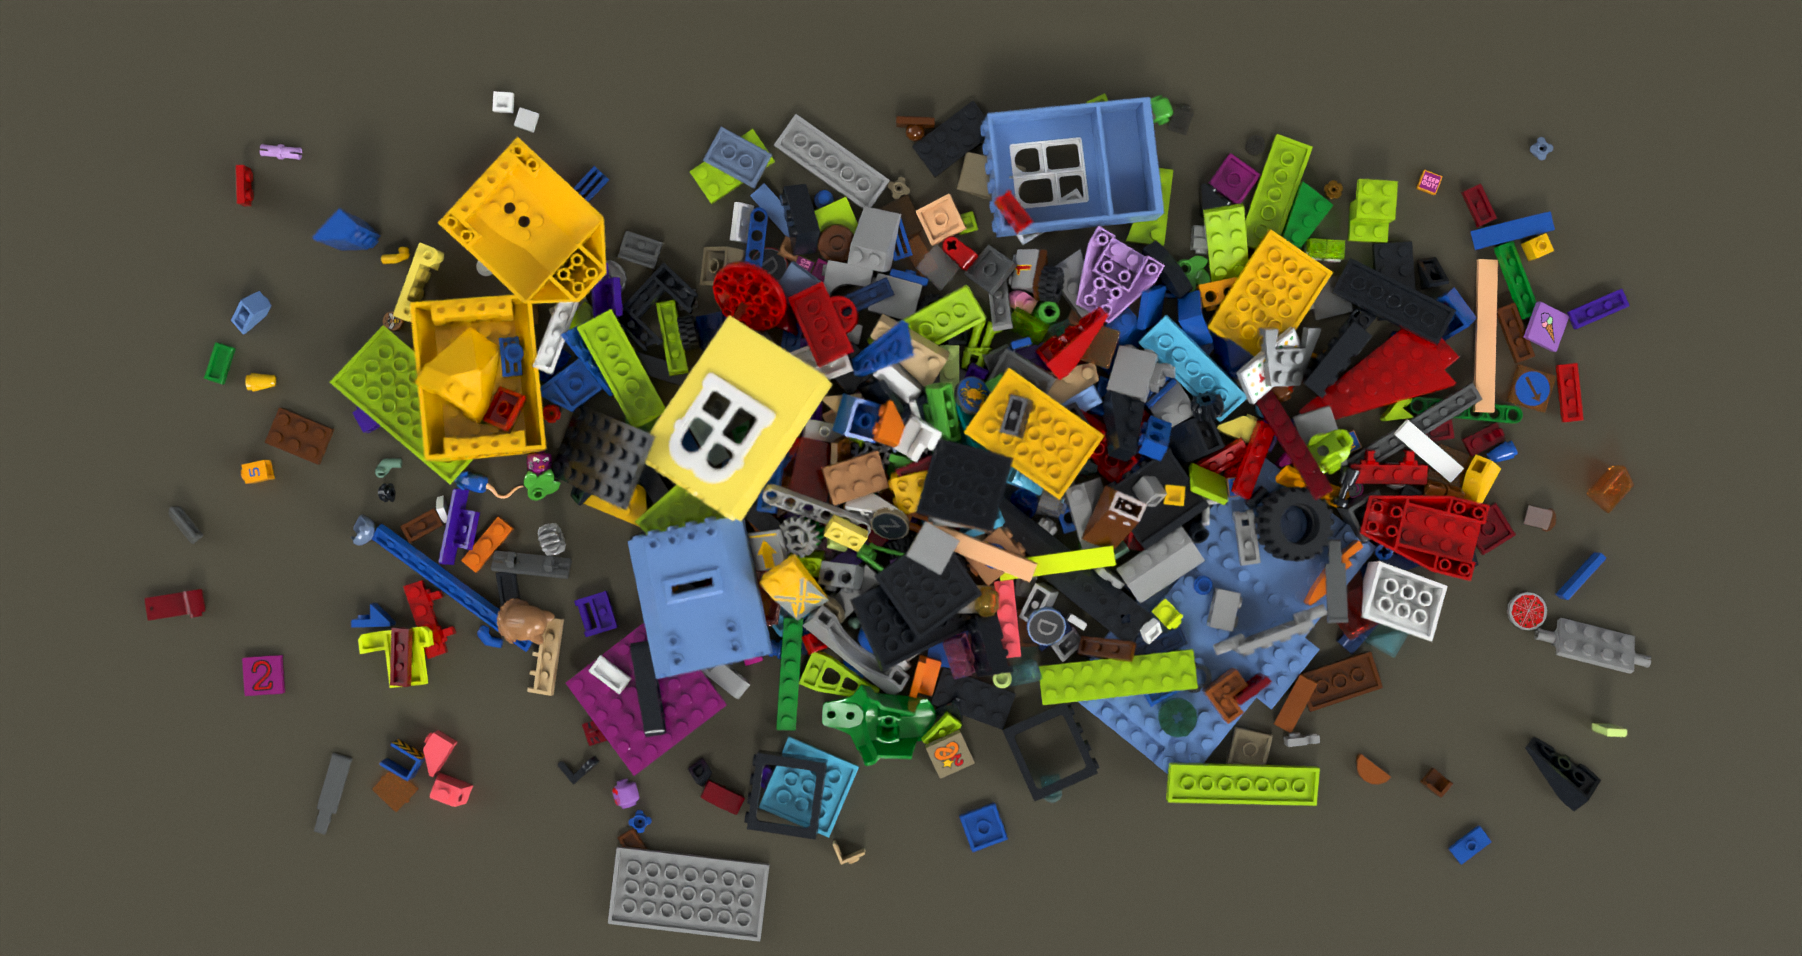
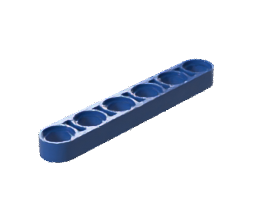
M759 207L753 209L750 215L745 262L762 268L768 214L765 209ZM758 211L763 212L765 215L762 222L754 220V214ZM756 230L763 234L760 241H754L751 237L752 233ZM756 249L760 252V258L752 260L749 257V253L751 250Z

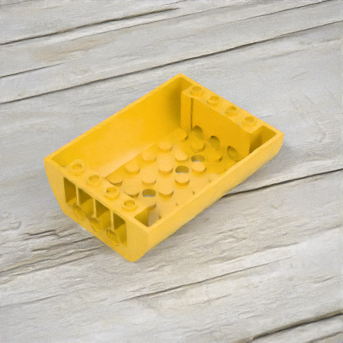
M515 295L410 303L417 377L428 362L437 357L438 353L445 350L468 327L473 328L499 347V338L519 337V345L524 351V356L521 360L522 376L503 377L500 355L490 400L491 404L499 386L526 396L527 401L510 434L490 424L475 423L463 415L464 411L437 393H429L418 386L425 460L448 462L523 455L545 450L546 441L539 372L537 368L533 367L537 352L532 303L523 304ZM505 358L506 373H509V361H507ZM513 363L514 372H518L517 363Z

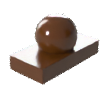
M896 117V127L906 128V136L911 141L922 139L925 133L924 128L934 129V117Z

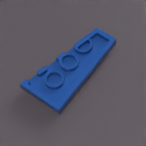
M900 321L852 359L854 375L861 378L913 357L914 351L908 322Z

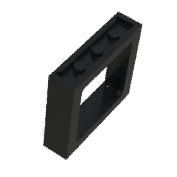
M1062 703L1003 730L1034 802L1098 774L1097 769L1100 767L1096 758H1091L1089 754L1091 747L1088 741H1083L1081 733H1083L1080 723H1075L1072 717L1075 715L1071 704ZM1062 715L1067 722L1086 767L1045 787L1037 788L1016 743L1015 736Z
M759 750L757 755L754 754L752 766H755V773H751L750 785H753L752 793L749 792L747 804H750L749 812L746 811L744 823H747V829L816 840L828 760L767 750ZM765 764L816 772L817 777L809 827L792 826L757 819L763 767Z

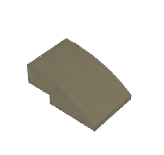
M966 152L957 190L992 201V195L988 194L987 182H990V178L985 172L987 156ZM1016 165L1022 172L1026 171L1025 167ZM1022 184L1019 187L1018 194H1020Z

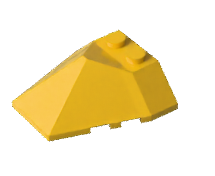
M468 327L445 350L438 353L437 357L423 367L414 383L429 393L439 394L464 411L463 415L480 424L489 408L500 357V347L473 328Z

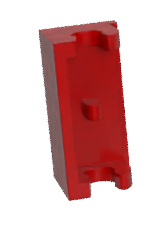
M1010 189L995 200L994 204L1017 235L1034 222Z

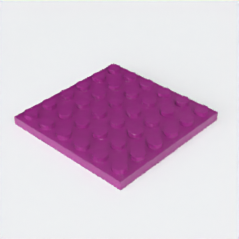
M645 623L641 624L602 654L603 657L632 678L621 694L615 692L589 672L595 661L566 682L571 692L634 776L727 706V703L702 670L659 678L666 734L646 738L643 730L630 650L631 643L648 640Z

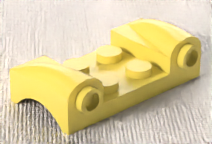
M419 243L393 316L412 323L410 303L421 301L423 298V287L431 276L430 268L438 271L440 263L444 260L443 252Z

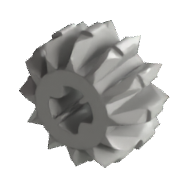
M557 523L545 524L539 527L538 540L540 541L542 551L547 556L558 555L565 551L564 533H562Z

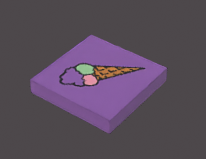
M1536 302L1523 338L1551 352H1557L1569 316L1543 302Z

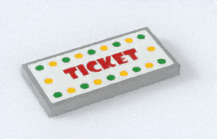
M1289 327L1277 337L1276 348L1301 346L1293 327ZM1263 351L1259 352L1236 372L1247 400L1251 404L1256 403L1273 388L1265 383L1263 366L1265 352Z

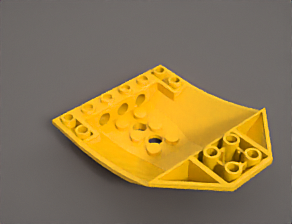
M518 137L438 222L519 298L523 304L580 302L606 274L604 217ZM507 203L515 205V211L512 214L505 212V205ZM527 216L530 224L527 227H521L519 225L520 217Z

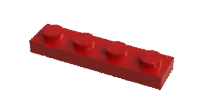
M1262 420L1256 422L1231 488V492L1244 499H1250L1274 436L1269 424Z

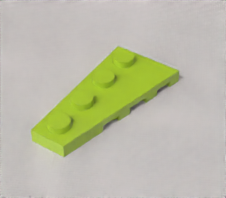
M1159 168L1164 214L1155 221L1132 223L1125 242L1149 245L1157 240L1164 246L1173 178L1172 169Z

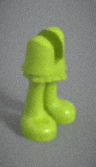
M986 320L973 326L969 344L965 347V351H963L961 368L967 370L971 357L978 359L976 365L984 368L985 362L982 355L989 354L993 349L990 348V344L994 335L1001 333L1003 330L994 331L992 322L988 321L981 346L977 347Z

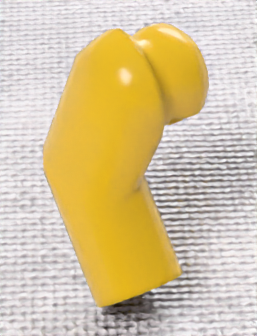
M399 247L398 254L382 255L381 262L383 264H395L404 261L410 257L409 248Z

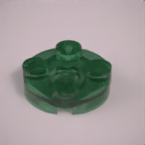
M1172 698L1163 703L1159 708L1158 722L1163 731L1168 735L1185 737L1194 730L1197 724V711L1187 700ZM1180 712L1183 718L1178 723H1175V719L1172 716Z

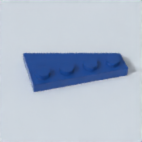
M579 325L560 334L608 396L614 395L577 329Z

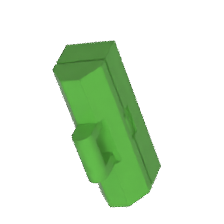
M934 383L925 386L928 401L922 404L925 421L932 424L942 433L940 439L951 442L960 440L961 433L952 383Z

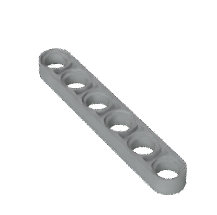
M774 484L765 486L763 490V500L773 506L824 524H828L833 515L841 518L847 517L850 520L849 522L857 526L862 523L866 524L868 527L865 530L868 531V534L871 532V521L864 516ZM774 491L777 493V496L769 497L766 493ZM793 498L795 503L788 504L785 502V499ZM811 504L814 508L808 511L803 506ZM823 511H830L832 515L824 517L821 513Z

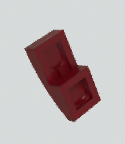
M708 780L700 796L707 802L735 815L738 814L745 800L743 795L728 790L725 786Z

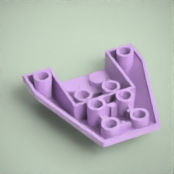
M1098 226L1088 242L1075 304L1088 312H1092L1101 306L1109 315L1105 322L1110 323L1142 295V291L1147 290L1156 282L1165 265L1150 256H1143L1115 239V235Z

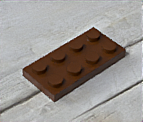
M1371 651L1300 673L1318 682L1307 703L1309 712L1383 688Z

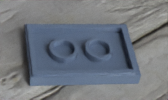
M721 127L703 161L754 189L772 154Z

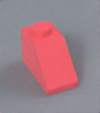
M439 730L433 733L430 732L424 741L426 745L423 751L429 776L432 778L439 773L457 744L456 740Z

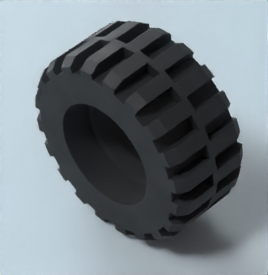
M1306 487L1279 488V490L1269 493L1270 497H1264L1261 501L1263 506H1258L1256 510L1259 515L1254 517V523H1257V528L1254 530L1255 534L1260 536L1258 539L1259 544L1265 545L1264 550L1267 553H1272L1273 557L1286 561L1310 560L1315 555L1323 552L1322 547L1328 546L1330 543L1328 537L1333 536L1334 532L1331 530V525H1334V519L1330 518V515L1333 513L1331 508L1326 507L1328 502L1325 498L1314 500ZM1293 505L1303 511L1307 521L1305 534L1297 542L1287 540L1281 529L1282 516L1286 509Z

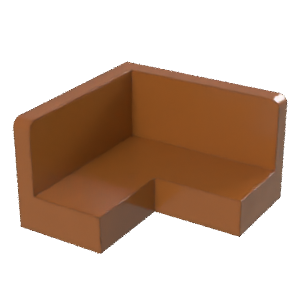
M1230 668L1202 689V692L1227 724L1244 713L1233 696L1247 687L1248 684L1235 668Z

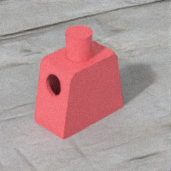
M439 772L429 797L453 807L467 803L473 785Z

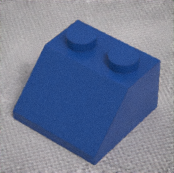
M1455 287L1435 299L1456 310L1442 336L1444 341L1466 329L1477 319Z
M843 393L832 431L844 436L876 443L873 440L874 434L872 430L875 423L879 421L878 411L881 404Z

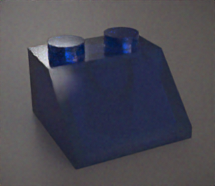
M1213 337L1216 363L1230 377L1238 380L1236 372L1255 356L1229 338Z

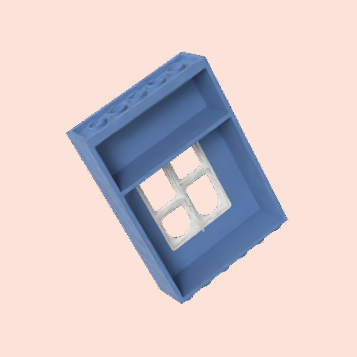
M1150 97L988 113L985 120H983V125H980L981 136L985 137L983 154L984 156L987 155L985 172L990 178V182H987L988 194L992 195L990 212L994 213L992 230L996 232V237L1017 235L994 204L995 200L999 196L1004 195L1009 189L1034 221L1018 235L1155 221L1164 214ZM1067 144L1077 145L1080 162L1078 167L1054 170L1048 168L1047 147ZM1036 148L1038 150L1040 170L1022 172L1015 165L1016 154L1023 149ZM1079 175L1082 179L1083 198L1063 200L1060 192V177ZM1046 178L1051 180L1053 201L1029 204L1023 202L1019 197L1018 190L1023 182Z

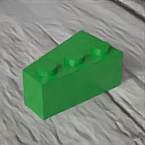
M1305 182L1300 183L1281 237L1300 249L1333 207V204Z

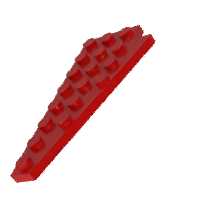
M1401 329L1339 378L1333 385L1324 390L1326 394L1323 398L1318 395L1299 410V414L1329 405L1334 419L1337 420L1452 387L1456 382L1445 369L1458 360L1459 356L1442 338L1436 346Z

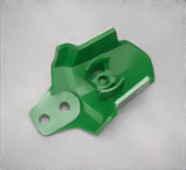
M863 684L858 687L852 696L824 702L822 711V724L849 734L862 756L865 766L875 764L880 758L912 759L917 742L922 741V737L933 727L936 720L935 710L927 698L875 693L870 686Z

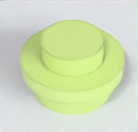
M1011 673L993 675V683L998 688H1006L1012 682Z

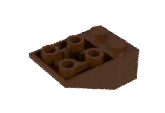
M1105 485L1081 539L1099 547L1113 545L1115 549L1139 523L1147 504Z

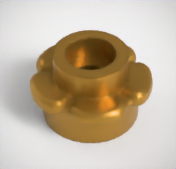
M1335 180L1329 181V184H1326L1324 187L1326 197L1329 199L1341 197V192L1343 191L1342 184L1337 183Z

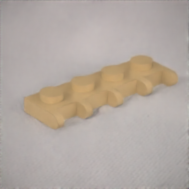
M554 618L547 623L546 630L542 635L544 643L539 645V652L533 651L532 656L538 657L536 671L530 670V675L535 676L534 688L528 687L527 692L549 696L554 695L564 619Z

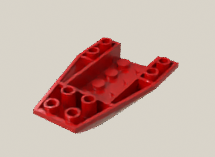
M1369 496L1360 534L1432 572L1471 581L1476 563L1472 562L1480 527L1481 524L1486 523L1490 505L1454 496Z

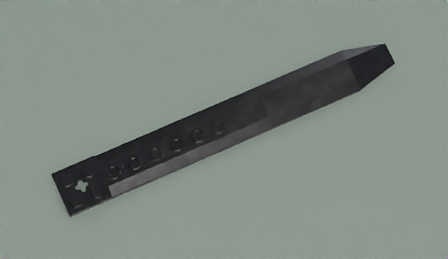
M928 450L926 454L923 451L920 457L923 458L931 454L933 455L932 451ZM1005 497L1002 498L1000 511L1005 520L1003 527H1008L1013 533L1012 538L1015 542H1020L1026 550L1024 552L1026 554L1025 557L1071 551ZM1093 568L1041 575L1121 640L1133 641L1140 633L1143 625L1153 617V615L1123 591L1114 587L1109 580H1104ZM1129 614L1131 621L1129 623H1121V615Z

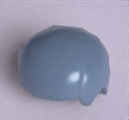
M363 514L359 516L353 527L357 534L356 537L351 536L353 543L358 546L364 545L374 536L375 523Z

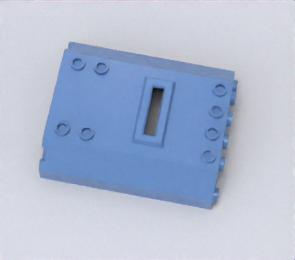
M716 517L704 519L705 523L697 524V521L685 523L686 527L678 528V525L666 528L667 531L660 533L659 530L647 532V536H644V534L633 536V540L628 541L656 679L773 653L744 518L742 521L736 518L732 521L729 518L716 520ZM712 577L714 586L674 595L672 593L671 586Z

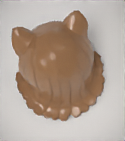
M512 598L504 603V605H501V610L498 611L497 625L501 636H504L505 640L510 644H513L516 640H530L535 644H543L544 638L542 635L546 630L547 623L552 621L555 615L550 611L529 606L526 601Z

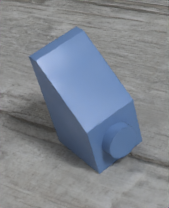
M258 291L240 300L231 321L244 335L267 316L272 305L268 298Z

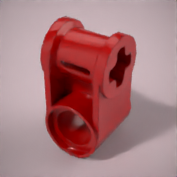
M948 237L942 244L943 252L964 271H967L979 257L972 249L965 246L955 237ZM947 242L950 243V244H951L952 242H954V243H955L954 248H955L956 250L951 249V250L949 251V250L947 249V248H948Z

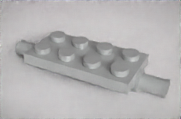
M1324 604L1308 610L1293 614L1294 620L1246 638L1243 634H1238L1213 644L1216 655L1231 650L1244 656L1250 655L1255 652L1254 649L1261 647L1265 649L1273 646L1272 642L1278 640L1284 642L1290 640L1291 635L1309 633V629L1314 627L1312 620L1327 615V610Z
M1565 618L1557 620V628L1554 632L1537 628L1535 631V635H1537L1535 640L1551 643V645L1556 647V655L1629 674L1634 672V664L1646 668L1651 664V660H1648L1651 659V656L1635 653V636Z

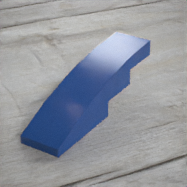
M1551 211L1477 229L1471 231L1474 248L1478 250L1555 230Z

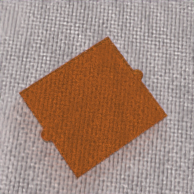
M389 771L385 776L381 777V780L372 790L397 812L405 803L410 802V798L417 792L418 788L410 780L407 782Z

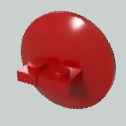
M733 262L725 265L715 276L713 292L716 302L725 317L731 316L752 330H768L775 327L785 315L786 298L781 285L764 269L751 263Z

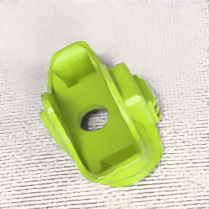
M1336 429L1328 433L1314 435L1306 446L1324 474L1326 472L1333 474L1340 469L1341 463L1348 458L1353 439L1348 431ZM1320 446H1326L1329 449V453L1326 456L1318 454L1317 450Z

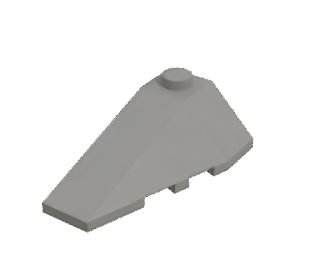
M1100 477L1070 486L1064 493L1081 549L1099 547L1082 540L1081 537L1104 490Z

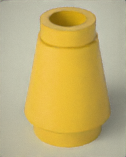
M258 373L246 375L247 390L255 392L276 386L275 375Z

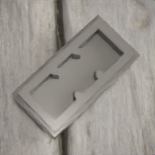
M809 419L804 427L802 438L832 443L842 434L832 431L834 423Z

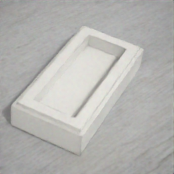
M602 655L598 657L589 669L590 673L618 694L622 693L632 679Z

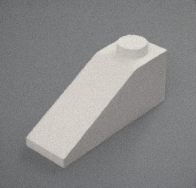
M874 493L847 501L845 505V510L864 516L870 521L872 520L873 513L878 509L889 508L888 510H899Z

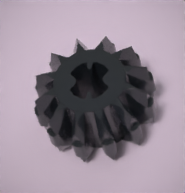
M1215 391L1199 393L1191 401L1190 407L1194 419H1199L1200 422L1204 420L1209 422V420L1216 421V417H1222L1224 402L1221 395L1216 394Z

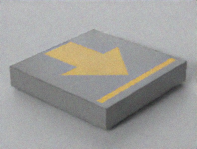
M781 529L748 533L756 571L770 570L788 558Z

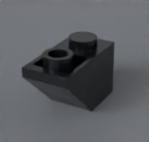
M1203 183L1199 187V216L1204 219L1203 210L1231 205L1226 198H1220L1216 194L1217 191L1212 185Z

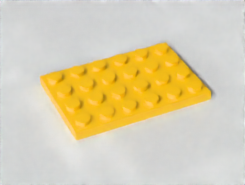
M1270 229L1207 324L1208 329L1252 359L1262 351L1263 336H1260V328L1278 329V336L1289 327L1295 328L1296 331L1333 272Z
M1010 368L1004 373L964 431L966 435L990 452L1012 457L1014 459L1012 464L1014 469L1058 500L1062 498L1104 437L1099 431ZM1011 394L1033 401L1022 439L1000 432Z

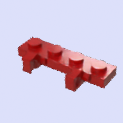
M1365 449V458L1361 459L1360 463H1349L1350 468L1360 471L1355 484L1427 485L1428 465L1418 464V461L1414 460L1415 452L1412 450H1404L1405 457L1403 462H1399V464H1379L1374 459L1376 451L1373 449Z
M423 580L403 586L416 626H427L432 630L434 645L424 647L427 658L447 653L445 642L448 640L446 636L455 634L456 630L454 626L442 630L441 625H438L432 607L434 606V600L444 597L442 590L431 593L430 589H426Z

